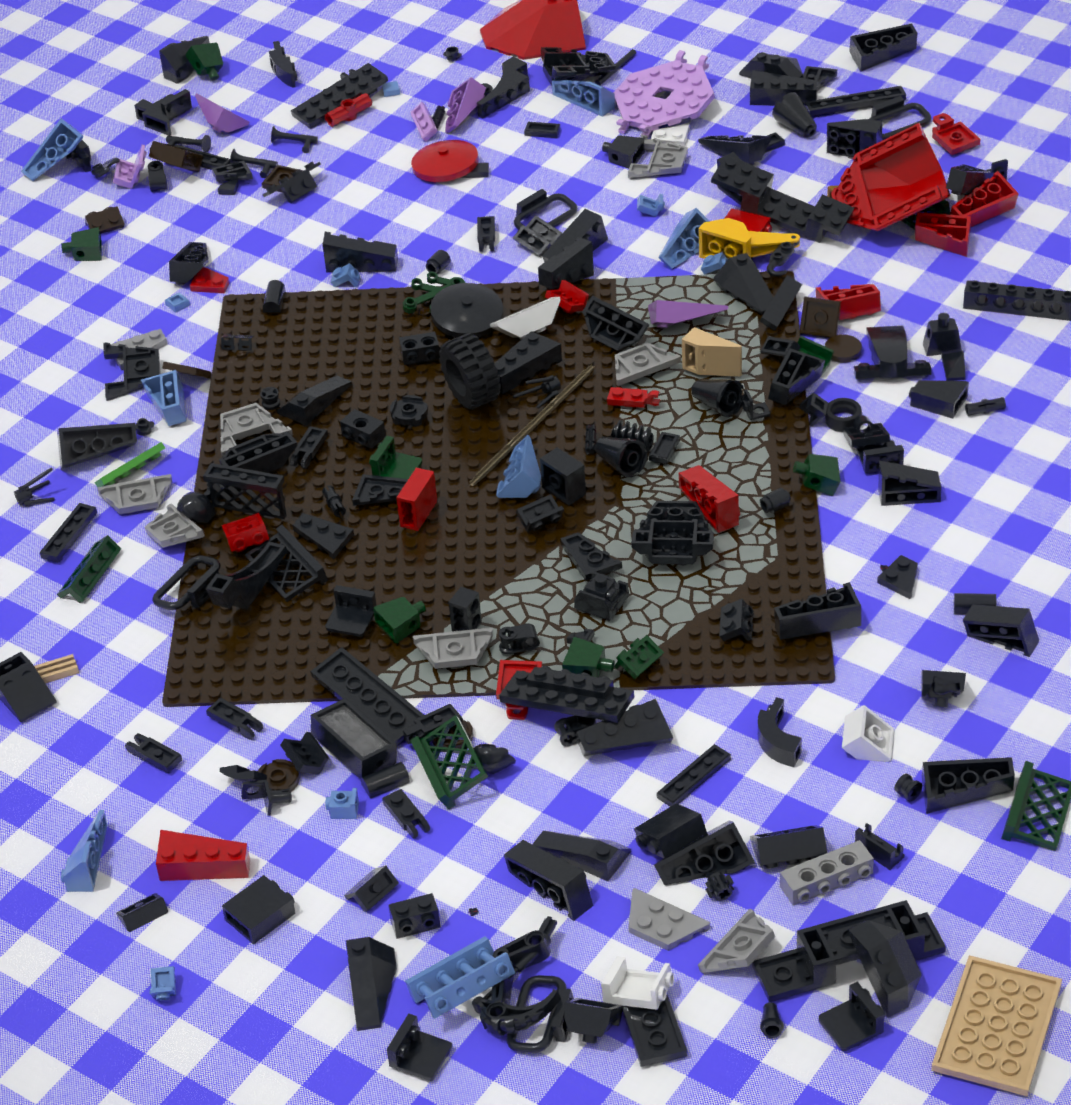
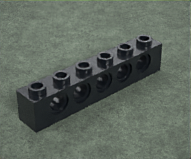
M967 280L964 290L963 309L1071 321V291Z

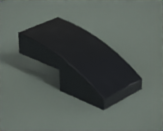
M239 765L221 767L219 770L220 773L242 782L267 780L266 774L255 770L250 771V769Z

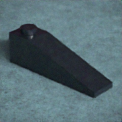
M203 36L193 38L191 41L184 40L181 43H170L159 50L164 78L178 84L189 77L195 69L185 54L193 45L210 43L209 37Z
M718 135L700 138L698 142L724 156L734 152L743 162L754 165V162L762 159L771 141V136L752 135V137L744 138V135L733 137Z
M189 242L169 261L170 282H176L179 285L186 284L208 263L206 243Z
M340 376L332 377L292 397L277 410V414L307 426L350 387L352 381Z
M371 937L346 940L357 1031L381 1028L388 994L391 992L393 976L397 970L394 948Z

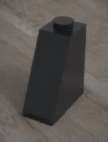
M919 380L909 391V398H911L910 406L953 419L968 397L969 382Z

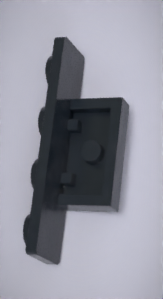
M313 161L304 166L305 170L303 171L298 169L292 173L293 177L290 179L288 176L281 179L278 186H275V184L266 188L267 192L262 194L263 197L281 188L290 203L318 187L309 171L321 165L320 161L315 164Z

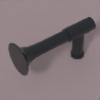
M275 126L272 127L271 143L276 139L305 142L302 147V152L304 153L309 152L311 143H318V136L284 133L278 131Z
M205 135L203 139H189L176 136L166 137V142L172 146H175V144L195 145L202 147L204 152H208L211 147L209 135Z
M235 149L232 150L230 156V164L244 160L245 163L262 166L263 169L260 172L262 178L267 177L270 168L274 169L278 165L277 161L242 156Z

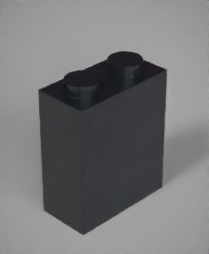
M677 803L634 828L637 836L635 838L637 845L641 849H645L664 859L707 834L701 814Z
M263 875L224 903L222 909L225 921L254 945L295 914V901L290 893H285L274 880H269Z

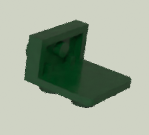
M391 436L385 437L369 460L372 475L409 479L416 467L420 468L423 463L420 457L396 452L394 437Z

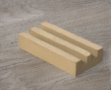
M73 654L34 666L45 683L79 673Z

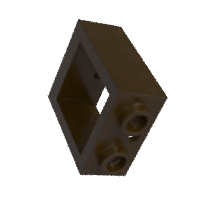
M153 141L150 147V158L177 167L200 171L203 155Z

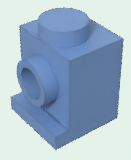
M352 788V791H331V796L326 797L325 807L326 810H329L331 819H357L359 807L357 788Z

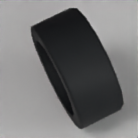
M837 398L830 401L825 415L827 426L839 432H843V428L853 427L854 420L862 415L861 405L849 398ZM846 412L852 414V416L842 418L834 414Z

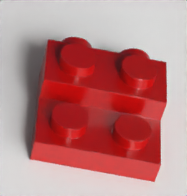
M259 513L221 525L231 552H240L248 546H257L269 540L265 524Z

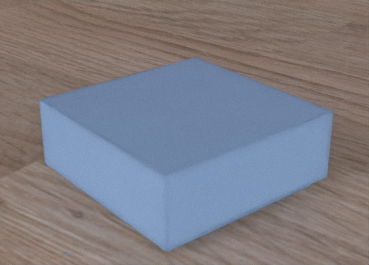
M397 81L386 82L382 85L384 97L400 94Z
M177 293L165 299V305L176 313L189 306L190 301L181 293Z

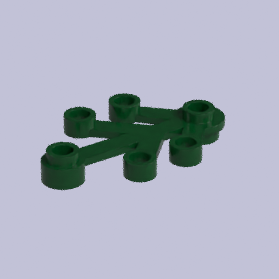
M429 272L427 274L428 283L445 285L437 287L422 283V280L419 278H414L411 281L412 289L423 290L428 293L417 298L407 297L403 301V310L406 313L412 314L416 312L417 305L433 299L442 289L454 284L465 283V281L460 277L446 279L438 277L436 272Z

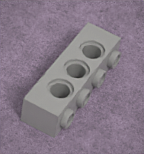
M859 840L781 871L780 888L792 905L806 902L813 897L826 894L835 888L846 886L850 882L873 874L874 858Z

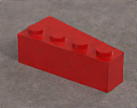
M997 171L993 174V177L986 179L979 188L976 187L972 190L970 195H966L954 204L950 215L971 216V227L1015 208L1019 193Z
M700 465L678 473L679 488L690 501L697 502L703 516L718 533L739 525L740 510L739 495Z
M160 830L156 867L160 881L249 878L250 856L247 843Z

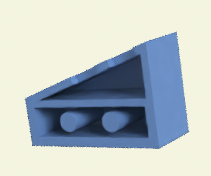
M176 370L141 380L148 398L168 426L187 421L183 385Z

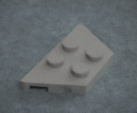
M648 342L615 354L616 385H623L681 363V356L678 354L671 356L667 354V350L658 348Z
M171 474L97 488L99 495L119 514L159 508L173 481Z
M173 504L167 506L168 511L164 515L159 513L153 521L144 527L146 533L163 548L204 537L203 530L183 513L177 511Z
M493 627L413 636L415 646L435 669L477 665L493 637Z
M636 888L632 890L629 933L669 951L680 943L692 939L693 934L701 930L706 932L710 929L709 921Z
M749 909L698 964L700 972L706 973L749 967L775 938L773 930L768 925H765L764 921L760 917L758 918L752 909Z

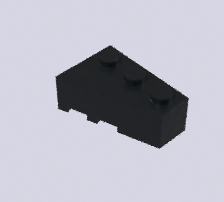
M577 237L572 245L564 247L560 254L552 256L538 267L539 284L555 289L560 287L562 280L573 283L594 276L592 241Z
M789 348L771 382L768 399L787 405L822 376L825 360Z
M879 461L878 492L881 506L941 502V483L938 471Z
M973 604L963 619L968 637L992 645L995 642L1004 645L1005 649L1010 651L1012 649L1022 651L1024 656L1027 657L1031 656L1039 643L1029 608Z

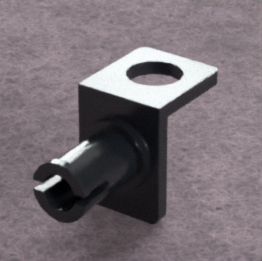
M267 780L242 783V799L263 798L267 815H271L272 804L290 803L292 801L290 788L271 790ZM252 786L259 788L255 793L247 792V789Z

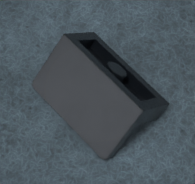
M385 865L373 869L351 888L344 897L346 899L354 897L365 912L371 909L399 882Z

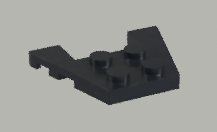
M103 343L105 360L123 358L124 381L105 383L106 401L144 388L141 382L142 379L161 374L159 349L139 346L128 348L123 344L112 346L110 343Z

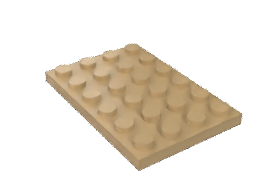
M969 955L932 1062L931 1071L1028 1097L1062 986V979Z

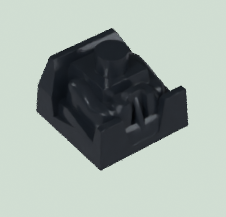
M593 571L592 579L585 585L583 591L580 590L574 598V608L610 621L630 596L628 583L620 580L616 582L615 579Z
M922 670L921 697H925L928 693L929 697L935 698V706L948 707V699H951L952 695L957 697V695H960V692L964 691L966 673Z
M582 998L566 1001L564 1018L568 1031L583 1034V1042L597 1043V1037H602L612 1025L619 1026L623 1005Z

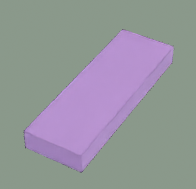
M421 102L410 113L422 139L427 142L438 130L427 106Z

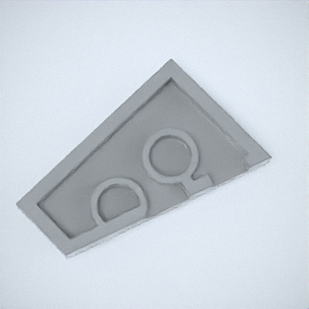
M158 329L123 341H117L111 345L118 346L123 344L128 348L139 346L160 349L167 345V340L162 330ZM115 358L118 366L123 370V358Z

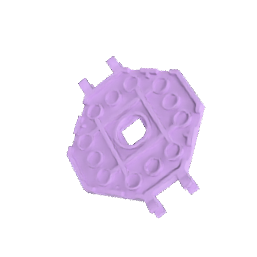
M679 50L675 61L629 74L613 92L615 94V102L622 116V119L616 122L617 125L621 126L618 132L625 134L628 127L633 126L638 127L639 130L643 131L642 135H647L648 138L652 131L659 129L658 126L668 124V126L681 123L682 119L691 117V120L698 118L715 98L712 87L704 72L709 68V64L705 63L708 56L701 55L698 65L687 64V59L683 58L686 54L685 51ZM663 91L672 92L666 99L654 97L657 93Z

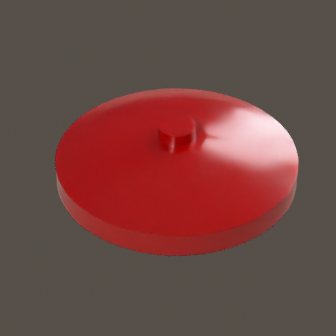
M444 140L420 149L413 156L411 165L415 176L422 180L446 182L461 178L470 173L477 166L479 156L476 147L469 142Z

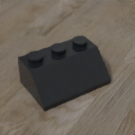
M817 825L750 836L757 864L764 865V868L778 867L777 863L786 861L787 865L800 863L802 858L811 860L827 853L824 828Z

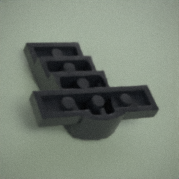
M903 325L866 327L869 349L872 352V361L875 365L860 363L858 366H854L856 379L931 375L929 362L916 360L915 363H907V338Z

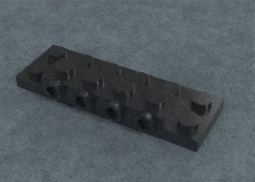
M548 666L535 667L531 673L516 671L499 695L500 702L616 723L619 722L635 697L634 690L614 687L613 680H610L607 676L592 677L588 673L574 674L566 669L556 671Z

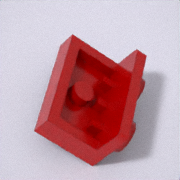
M562 280L559 290H547L545 298L560 297L559 306L563 308L564 312L573 314L574 312L584 310L589 294L568 281Z

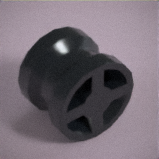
M266 387L261 390L262 407L266 410L277 409L280 406L278 389Z
M906 773L897 780L894 790L898 794H903L905 799L911 802L919 796L923 785L917 780L914 781L913 777Z

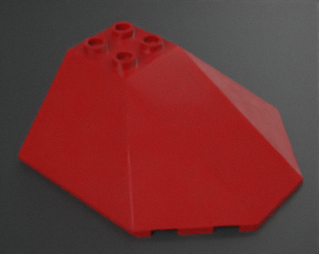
M518 0L500 11L480 29L486 49L492 50L495 48L499 50V53L509 56L514 54L518 56V59L522 60L541 57V47H560L562 52H571L572 49L577 51L586 49L577 0Z
M920 123L856 153L852 158L853 163L850 168H846L841 176L839 186L834 188L831 193L833 199L854 207V213L848 221L849 224L874 231L882 230L950 197L949 190L946 189L947 183L944 172Z

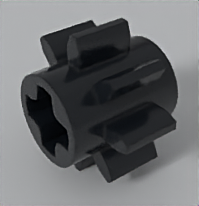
M723 872L713 873L705 883L707 886L706 892L709 897H715L716 900L720 901L728 899L734 890L732 878L730 875L725 876Z

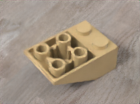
M694 327L682 338V368L698 375L741 377L742 346Z

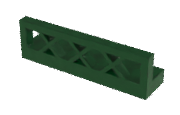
M108 535L95 542L57 595L63 598L71 594L79 603L84 601L122 548Z

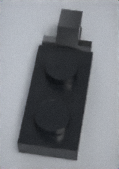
M451 704L443 706L415 719L409 728L403 730L404 740L407 744H411L410 740L418 736L422 739L455 715L462 722V716Z

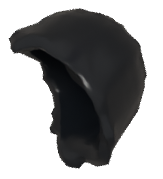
M200 492L186 493L177 503V511L199 523H209L212 517L216 515L214 505L207 496Z
M479 744L474 747L487 774L497 773L516 762L515 758L508 754V749L496 748V745Z

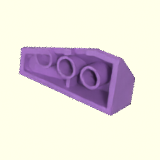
M472 77L451 92L448 101L450 110L447 111L449 117L446 120L445 128L447 134L457 128L477 106V102L485 97L486 87Z
M196 93L195 98L207 122L213 125L212 129L220 133L222 130L229 133L249 124V121Z

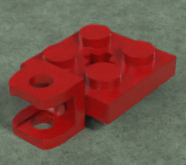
M946 113L933 117V122L937 127L932 128V138L951 155L980 145L981 139L961 121L954 124V119Z
M500 660L496 698L500 699V693L516 671L531 673L535 667H543L542 661ZM505 703L508 719L524 720L527 717L528 707ZM515 709L521 710L519 714L513 713Z

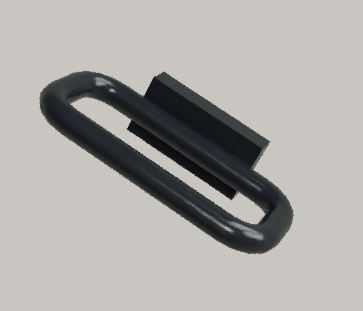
M902 96L874 105L871 118L869 119L882 121L912 109L919 111L925 118L885 134L882 133V140H885L917 123H920L921 127L928 125L931 122V115L921 104L908 103L904 105V99Z
M540 189L517 203L516 217L513 221L514 226L519 230L523 226L521 223L523 219L550 203L560 200L571 209L548 222V224L555 227L576 214L577 204L566 195L560 193L547 197V192Z
M202 555L189 559L155 592L152 598L154 605L167 610H177L191 601L192 607L200 608L210 598L206 588L214 576L219 574L220 562L215 558ZM203 563L212 566L181 599L176 602L161 600L194 565Z
M538 975L528 978L523 983L516 1006H526L530 990L536 985L556 986L561 998L550 1012L543 1039L538 1043H519L516 1041L517 1033L511 1035L507 1033L506 1042L510 1049L517 1052L538 1053L550 1046L553 1036H555L556 1041H566L568 1028L564 1018L565 1002L574 999L572 990L566 989L564 980L556 976Z

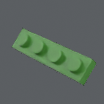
M158 443L94 483L97 487L115 484L114 479L120 476L123 479L131 474L130 470L135 467L138 470L145 466L147 459L150 458L153 461L162 455L160 452L165 449L163 443Z

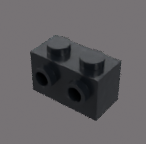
M433 893L388 904L391 924L396 939L441 927L439 910Z

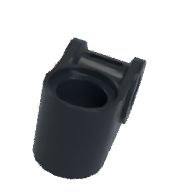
M150 162L148 164L150 190L167 189L162 162Z
M526 623L518 626L503 627L499 630V638L501 639L499 650L503 654L508 655L532 651L540 645L533 624Z
M576 715L559 719L555 723L554 728L560 734L561 744L563 746H572L578 743L575 738L576 732L596 724V719Z

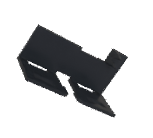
M224 334L221 337V350H235L234 338H239L238 350L252 351L251 339L254 335Z

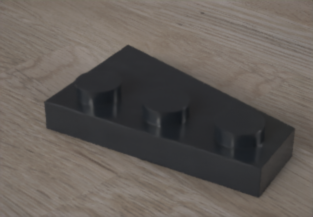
M363 474L352 499L353 506L397 501V496L408 479Z
M302 513L293 524V531L307 541L314 542L321 551L325 550L328 552L329 557L335 559L354 536V530L305 513Z
M579 532L560 538L561 546L585 581L592 579L593 571L607 574L622 569V562L620 560L611 558L607 551H601L595 547V543Z

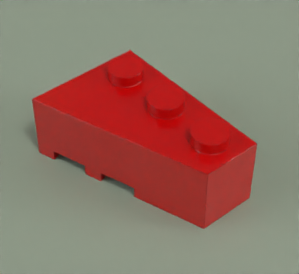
M917 212L915 224L916 241L967 257L971 216Z
M874 284L850 285V289H839V286H833V290H821V287H815L816 298L842 301L839 321L848 318L854 319L861 315H872L875 312L881 311L880 291Z

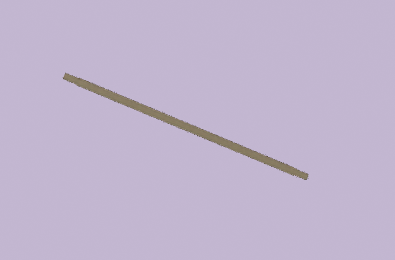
M591 364L586 370H583L469 482L470 485L474 486L482 480L523 438L590 375L595 366L593 367Z

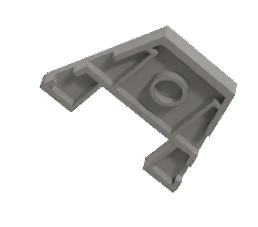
M641 134L640 138H644L645 149L654 151L648 165L631 163L628 170V178L682 173L688 155L687 147L670 142L664 144L660 142V139H647V135Z
M257 403L220 414L222 457L229 448L237 445L234 440H241L247 436L260 434L269 429L272 433L283 434L284 432H289L293 435L292 429L289 426L285 427L281 420L271 417V413Z

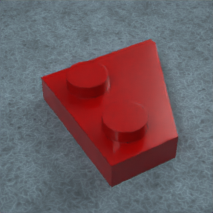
M203 267L193 277L190 290L192 292L225 293L229 285V278Z

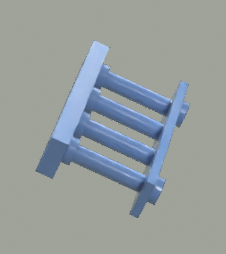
M484 936L405 980L412 1000L418 1003L425 999L430 1013L435 1019L515 974L508 953L505 952L496 958L493 957L494 951L490 941Z

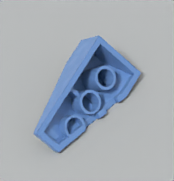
M61 118L21 172L34 181L72 152L84 136Z
M697 208L683 216L658 257L670 270L699 252L698 228L704 222H709V220Z
M527 435L514 447L508 461L510 465L503 473L505 476L504 482L501 480L497 487L496 496L498 498H527L531 493L535 494L541 486V474L531 437Z
M99 810L67 859L65 869L61 871V881L65 883L67 892H94L108 826L104 810Z

